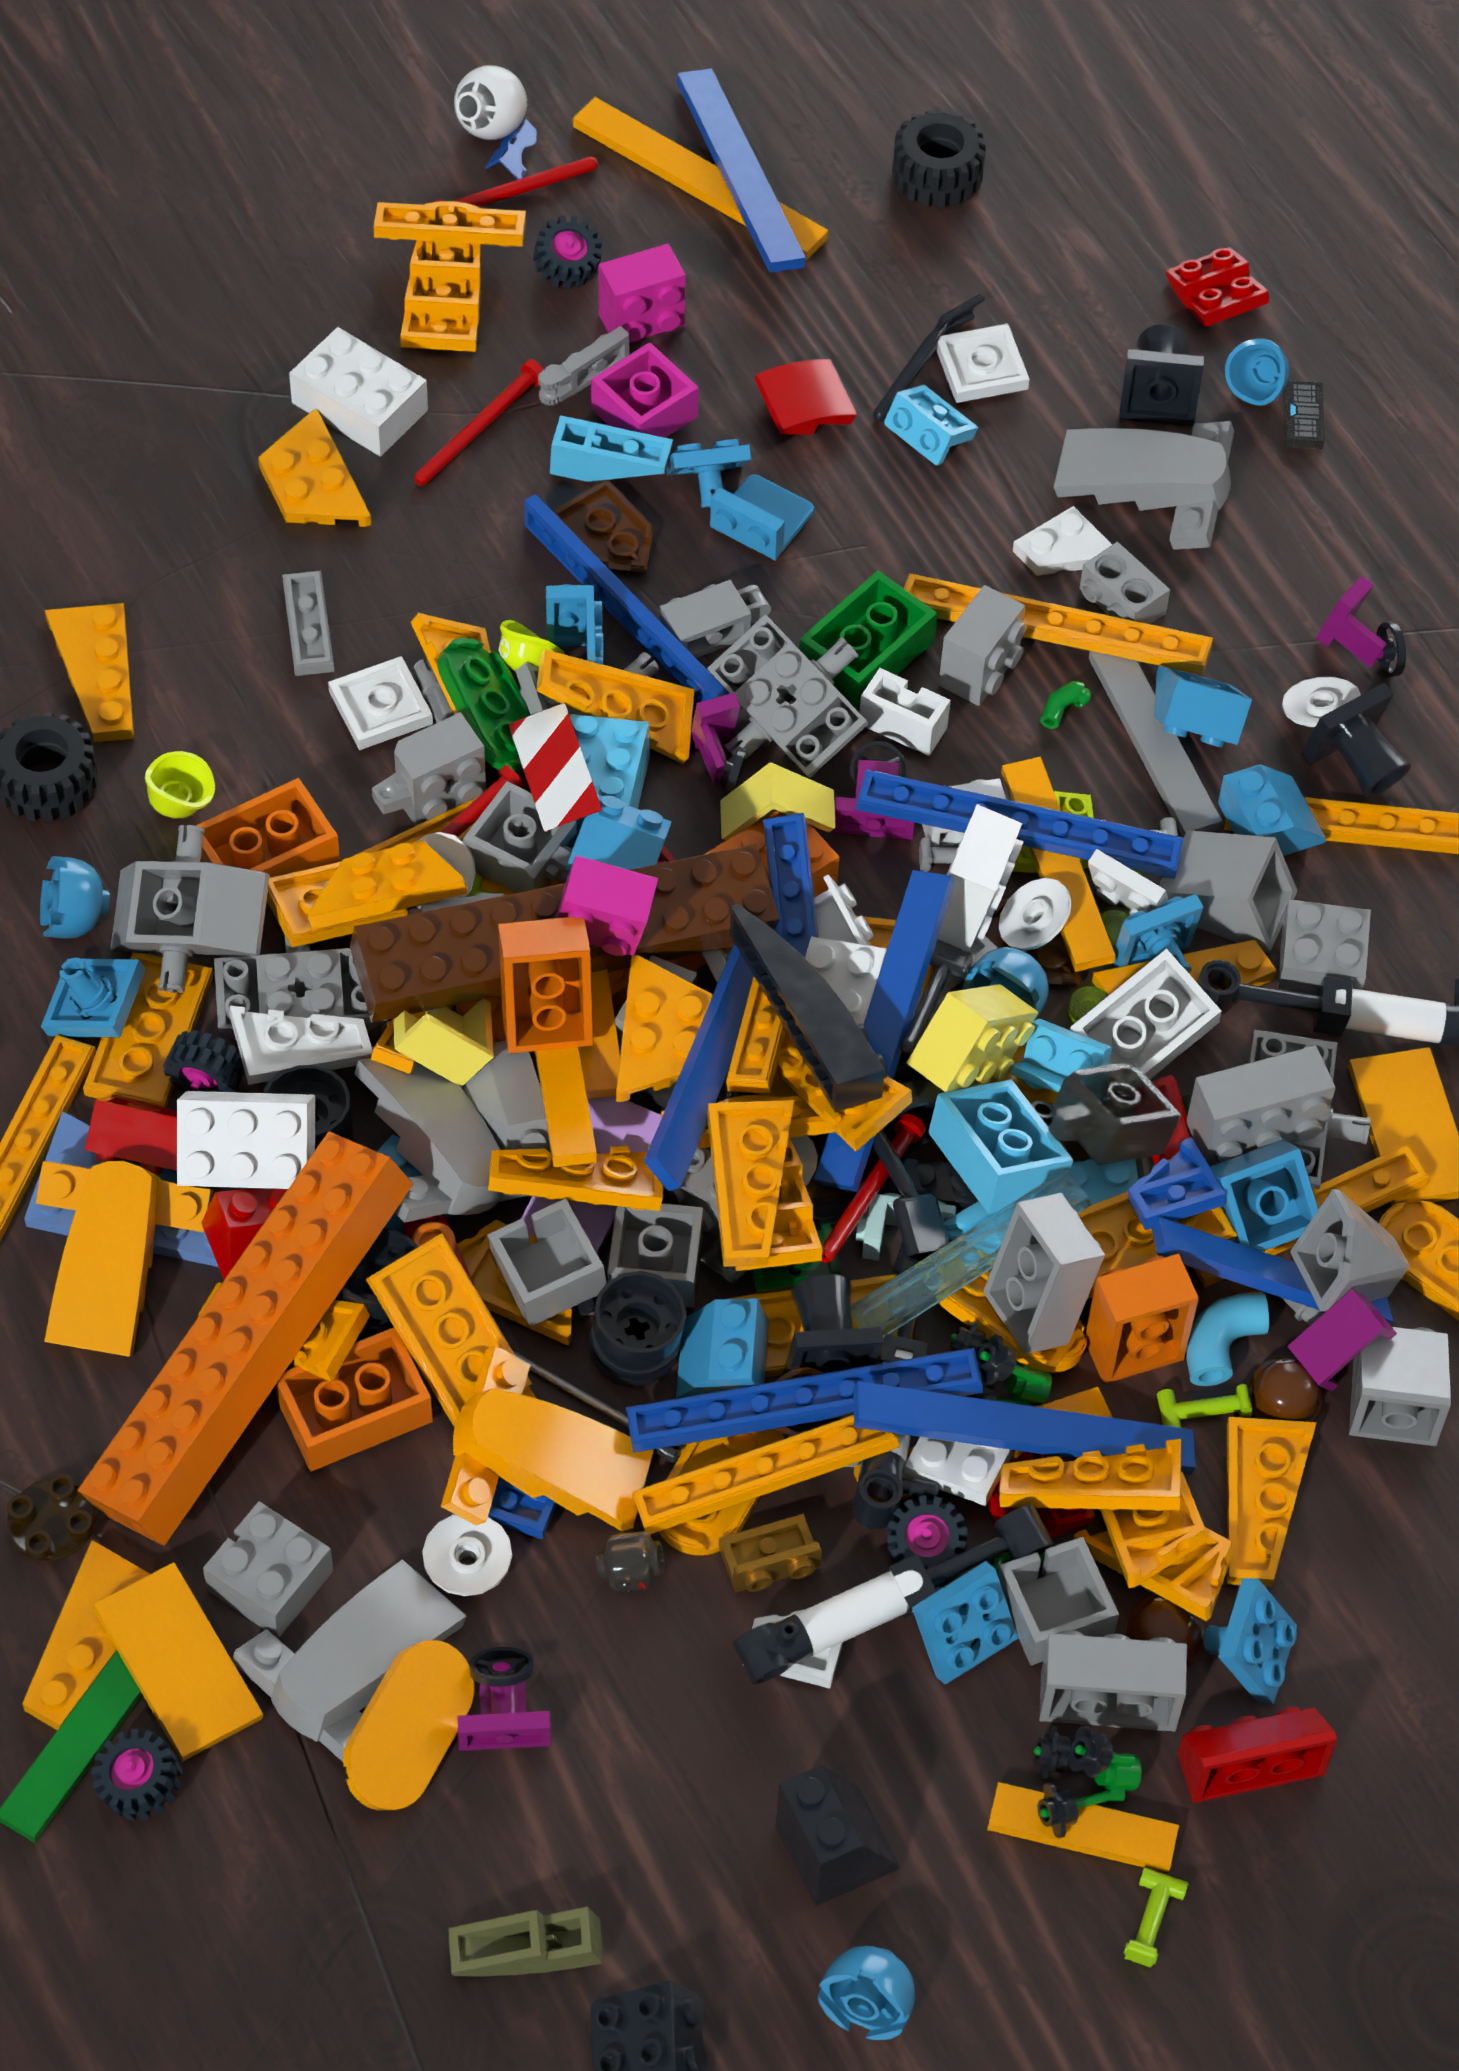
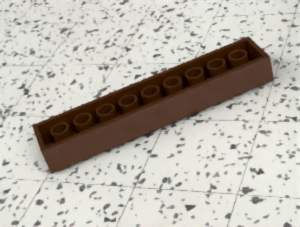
M757 844L631 869V871L658 878L648 921L634 954L646 960H649L651 955L663 960H669L734 946V941L730 936L731 906L737 904L741 905L774 931L780 920ZM565 883L354 926L350 949L371 1023L396 1018L403 1011L414 1014L502 995L498 924L555 919ZM589 944L591 973L608 969V972L630 968L631 955H611L606 953L602 947Z

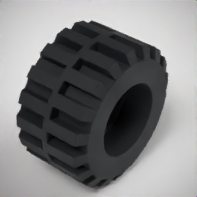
M933 110L925 111V115L917 113L911 116V121L905 120L901 124V130H897L895 135L892 166L894 184H898V190L901 194H908L909 200L913 202L918 200L922 206L929 207L932 204L937 205V208H945L946 204H950L953 207L960 205V200L968 201L972 198V193H977L980 188V182L983 179L986 140L983 139V132L980 128H975V122L971 119L964 120V115L959 113L949 114L947 110H941V113H934Z
M45 712L44 716L39 717L36 716V713L27 715L28 719L22 721L18 718L12 721L11 729L4 727L0 732V796L5 807H11L12 813L18 817L26 814L29 821L36 822L38 818H44V823L53 822V817L58 816L62 820L70 817V811L79 812L84 808L83 801H90L94 795L93 788H97L98 782L93 745L88 732H84L83 726L77 721L71 724L70 717L62 714L59 718H56L53 712ZM53 762L61 764L57 768L46 772L29 770L41 763Z

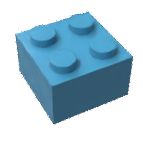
M1283 1139L1210 1167L1226 1193L1225 1206H1222L1237 1233L1235 1243L1263 1252L1297 1239L1302 1235L1318 1211L1300 1148Z

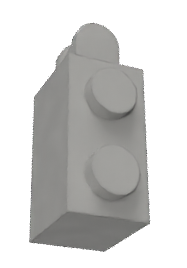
M728 580L717 585H709L703 590L683 598L672 599L667 604L660 606V622L695 658L734 644L751 628V623L757 622L765 614L768 616L771 606L757 585H750L737 590L732 581Z

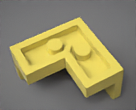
M771 762L720 800L721 838L724 840L730 839L775 810L786 815L804 813L807 824L826 832H830L835 828L834 790Z
M482 998L463 1017L447 1007L426 1011V1014L421 1019L403 1011L394 1020V1049L462 1087L494 1058L491 1003Z

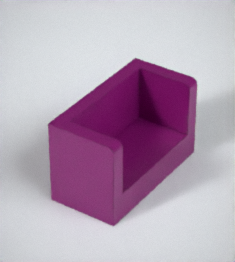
M1351 1289L1287 1347L1319 1386L1333 1391L1339 1386L1333 1379L1337 1372L1379 1335L1391 1340L1397 1333L1367 1296Z

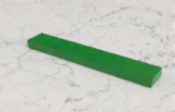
M118 1651L114 1653L0 1808V1823L35 1844L95 1763L97 1753L103 1752L105 1749L103 1744L108 1740L111 1741L143 1697Z

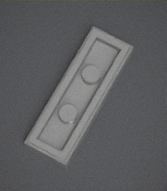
M321 571L282 575L295 676L334 672Z

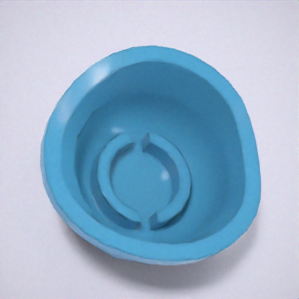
M1256 338L1243 342L1232 350L1225 364V377L1229 388L1237 397L1253 405H1266L1274 401L1285 388L1290 378V366L1288 359L1275 342L1264 338Z

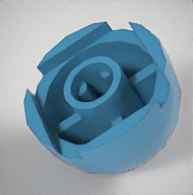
M52 856L46 868L54 870L52 880H43L41 890L40 924L41 926L49 924V928L43 932L44 937L77 938L83 936L95 927L100 914H107L110 901L109 891L103 890L99 874L94 867L85 861L70 857Z
M1003 947L987 952L971 967L967 978L964 979L963 990L1001 984L1039 1012L1035 1020L1041 1014L1047 1001L1049 984L1045 971L1031 955L1019 949Z
M873 1946L853 1947L837 1956L828 1967L819 1985L821 1990L818 1995V2001L826 2015L838 2026L848 2031L850 2021L869 2029L870 2031L865 2038L871 2040H890L900 2035L915 2002L913 1977L905 1964L891 1951Z

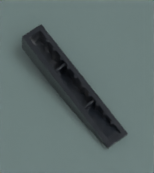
M741 905L731 906L730 936L834 1112L843 1111L882 1098L883 1082L888 1075L887 1067L883 1057L879 1053L875 1054L869 1045V1038L865 1027L861 1023L857 1024L847 1007L827 981L795 948Z

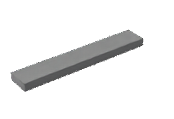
M1089 651V660L1171 817L1176 820L1181 836L1184 838L1187 830L1213 832L1221 829L1222 820L1177 735L1164 731L1165 725L1154 717L1155 694L1139 663L1131 659Z

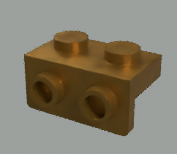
M804 1514L719 1538L718 1542L735 1593L743 1590L750 1592L760 1591L769 1587L774 1581L787 1577L791 1579L804 1578L812 1574L815 1569L820 1568L822 1549L819 1542L813 1541Z

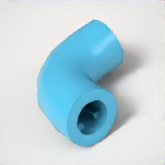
M1263 1291L1239 1293L1218 1299L1197 1316L1191 1328L1187 1345L1186 1359L1191 1383L1198 1386H1212L1227 1381L1233 1375L1229 1356L1231 1343L1240 1337L1268 1333L1269 1310Z

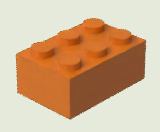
M299 778L196 825L205 829L200 862L264 872L270 875L269 878L340 862L338 835Z
M566 917L498 924L502 1013L508 1054L592 1046L591 963L585 919Z
M1179 1254L1169 1257L1154 1256L1144 1261L1141 1265L1128 1269L1113 1268L1097 1277L1085 1338L1087 1337V1348L1103 1384L1184 1360L1199 1297Z
M395 1327L354 1343L332 1382L307 1372L300 1366H296L286 1370L275 1385L277 1402L310 1472L433 1422L431 1397Z

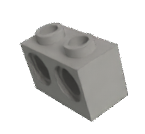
M1116 542L1083 564L1079 589L1088 601L1097 604L1108 616L1152 624L1166 614L1170 589L1119 542Z

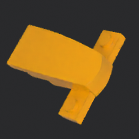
M454 201L433 202L425 205L377 203L374 238L416 240L410 261V278L405 295L401 347L476 352L481 289L480 244L523 247L526 211L483 209L467 203Z
M742 1095L717 1102L794 1100L767 1265L735 1266L736 1271L822 1261V1245L813 1222V1205L802 1179V1163L790 1138L835 1133V1131L799 1095L780 1098L766 1095ZM708 1122L697 1149L711 1147Z
M42 1161L36 1204L76 1210L58 1272L45 1342L128 1357L133 1356L139 1313L143 1312L148 1268H152L155 1224L204 1232L201 1222L213 1199L214 1189L198 1186H177L175 1182L163 1181L152 1172L125 1161H107L92 1166V1168Z
M496 1345L486 1349L473 1396L463 1406L455 1422L453 1435V1454L455 1458L441 1507L474 1525L485 1523L498 1479L501 1477L533 1499L544 1495L577 1516L589 1512L622 1532L632 1529L638 1511L632 1492L644 1488L654 1449L633 1453L630 1436L574 1411L522 1395L530 1364Z

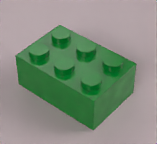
M878 570L799 639V650L810 661L812 659L817 661L839 641V638L843 637L859 656L832 679L835 682L833 686L856 710H859L861 695L879 668L898 675L934 643L937 612Z

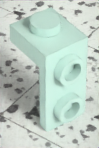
M895 1193L877 1194L869 1205L868 1216H862L859 1220L856 1241L863 1242L862 1258L879 1261L885 1224L898 1226L893 1202L895 1199L902 1197L901 1195ZM938 1200L943 1221L955 1216V1206L946 1205Z

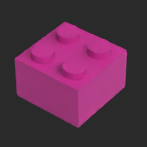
M669 243L599 264V316L608 333L621 326L629 333V342H636L645 337L669 332L678 327L685 326L686 275Z
M650 342L591 379V409L609 426L666 438L698 418L699 387Z
M575 855L563 889L556 918L576 917L585 919L589 944L602 947L606 953L611 955L624 956L627 954L634 956L648 921L658 878Z

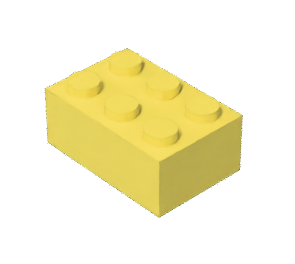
M1001 984L948 992L906 1063L945 1092L1001 1081L1012 1069L1014 1061L1011 1058L1017 1048L1023 1046L1032 1036L1035 1029L1032 1023L1039 1012Z

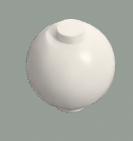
M489 65L478 67L464 76L455 92L454 107L459 122L469 133L478 138L495 140L510 135L520 126L526 114L527 97L522 83L512 72L499 66Z

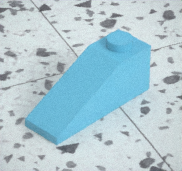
M560 416L551 445L550 474L586 482L664 474L673 439Z

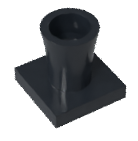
M1169 324L1151 326L1140 335L1137 342L1138 350L1128 349L1119 418L1194 426L1204 357L1188 355L1190 341L1186 333L1180 328Z
M1385 683L1321 716L1301 752L1308 764L1312 765L1339 750L1356 777L1365 798H1371L1386 791L1402 779L1411 768V764L1395 750L1376 727L1393 697L1392 692Z
M834 1274L817 1275L804 1279L793 1287L791 1294L800 1316L803 1331L794 1332L783 1375L798 1368H813L823 1373L877 1364L884 1344L881 1327L852 1329V1284L846 1277Z

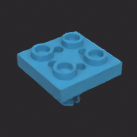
M739 439L717 441L716 445L711 446L712 449L701 450L700 443L678 446V449L674 450V453L668 458L666 465L667 476L688 473L698 474L702 502L701 508H711V491L714 494L719 487L723 489L721 471L743 467L751 461L749 444L739 446Z
M1194 894L1183 899L1181 897H1174L1163 903L1158 909L1148 913L1139 911L1127 917L1122 923L1114 949L1115 961L1112 963L1114 968L1152 961L1167 948L1182 967L1190 973L1192 968L1187 963L1181 950L1191 946L1203 910V905L1198 896Z
M67 959L61 966L63 970L59 972L60 979L41 1028L48 1036H56L58 1034L68 1037L120 1038L146 968L138 959Z
M986 1561L944 1588H936V1593L912 1607L935 1676L945 1685L1018 1639L996 1569ZM977 1638V1642L973 1646H970L971 1643L974 1642V1639Z
M1242 1578L1228 1627L1208 1626L1204 1633V1647L1206 1651H1209L1208 1654L1210 1655L1219 1654V1659L1258 1704H1274L1279 1686L1284 1681L1285 1665L1290 1649L1296 1641L1297 1624L1258 1578Z

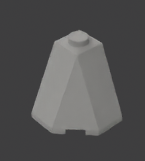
M506 1040L494 1042V1058L464 1084L461 1089L485 1121L500 1150L546 1148L551 1153L541 1087L530 1053L508 1054Z
M1332 1189L1290 1251L1319 1310L1323 1312L1329 1310L1351 1289L1367 1296L1370 1301L1389 1297L1410 1267L1394 1236L1344 1193L1336 1189Z

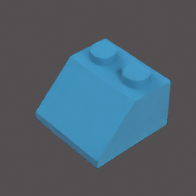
M1159 665L1156 677L1154 717L1165 725L1163 730L1181 737H1186L1188 731L1202 735L1200 741L1223 748L1225 742L1238 745L1252 699L1232 685Z
M1261 764L1224 775L1218 804L1234 834L1275 837L1283 856L1325 843L1326 837L1292 776Z
M597 794L602 810L585 816L566 871L570 872L575 855L627 870L657 864L672 821L663 819L660 814L652 810H639L625 805L623 801L616 797Z
M758 1298L714 1300L686 1317L680 1345L676 1399L764 1384L769 1320Z

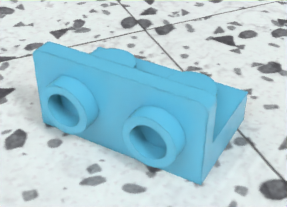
M925 385L897 392L884 421L885 426L935 465L944 462L951 446L973 440L978 426Z
M1035 1020L1032 1023L1035 1029L1027 1041L1023 1061L1012 1066L1011 1074L1024 1079L1023 1083L1029 1087L1036 1089L1047 1088L1057 1092L1062 1100L1070 1103L1080 1104L1101 1094L1112 1047L1045 1020Z

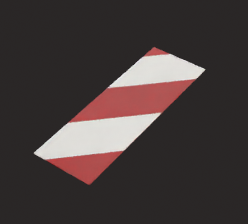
M565 703L509 724L544 832L602 810Z

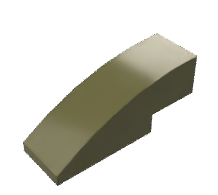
M589 1907L545 1916L538 1910L448 1928L451 1973L454 1976L533 1974L604 1963L600 1918Z

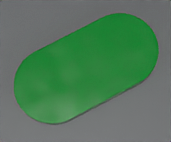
M472 638L452 640L440 653L437 667L441 680L457 712H461L484 745L486 762L497 770H500L507 764L518 776L525 775L509 724L531 715L506 662L494 650L489 653L483 649L484 644Z

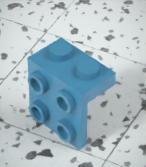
M752 474L746 478L734 494L719 487L712 495L710 527L776 560L813 515L814 506L811 502L769 480Z
M562 584L559 586H546L547 640L558 647L586 646L587 661L603 665L602 601H594V585Z

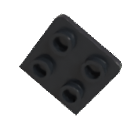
M670 1980L594 2001L591 2006L593 2071H705L708 2059L703 2047L702 2023L705 2020V2010L701 1996Z

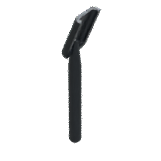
M976 295L940 317L934 330L923 340L873 412L875 420L879 422L885 421L897 392L909 388L936 350L941 336L952 332L975 318L973 309L984 302L985 298L983 295Z
M937 939L930 965L936 967L927 983L900 1045L903 1054L910 1056L924 1034L946 984L948 973L962 979L967 978L974 959L971 952L964 951Z
M881 1129L875 1135L872 1146L894 1184L904 1196L894 1200L893 1208L907 1257L921 1253L951 1250L937 1197L931 1193L918 1195L909 1173L883 1129Z

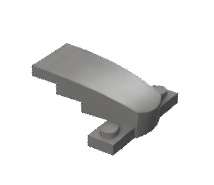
M1231 421L1196 423L1193 426L1192 436L1143 429L1093 428L1067 430L1054 490L1057 497L1095 495L1098 505L1135 501L1139 511L1176 506L1169 539L1173 550L1208 548L1211 546L1217 512L1227 500L1231 489L1228 459L1234 435Z
M371 1058L358 1061L354 1074L379 1098L375 1113L400 1136L396 1151L423 1174L408 1178L413 1183V1186L395 1211L404 1223L446 1213L449 1215L479 1214L490 1210L498 1202L529 1196L488 1191L491 1151L500 1149L485 1121L458 1084L447 1080L419 1063L416 1064L411 1074L373 1061Z
M401 1560L343 1605L295 1654L266 1629L236 1649L232 1662L271 1697L277 1712L288 1725L302 1735L317 1742L320 1741L343 1762L346 1743L362 1716L359 1710L369 1704L397 1654L404 1648L422 1641L445 1640L463 1627L467 1615L404 1560Z

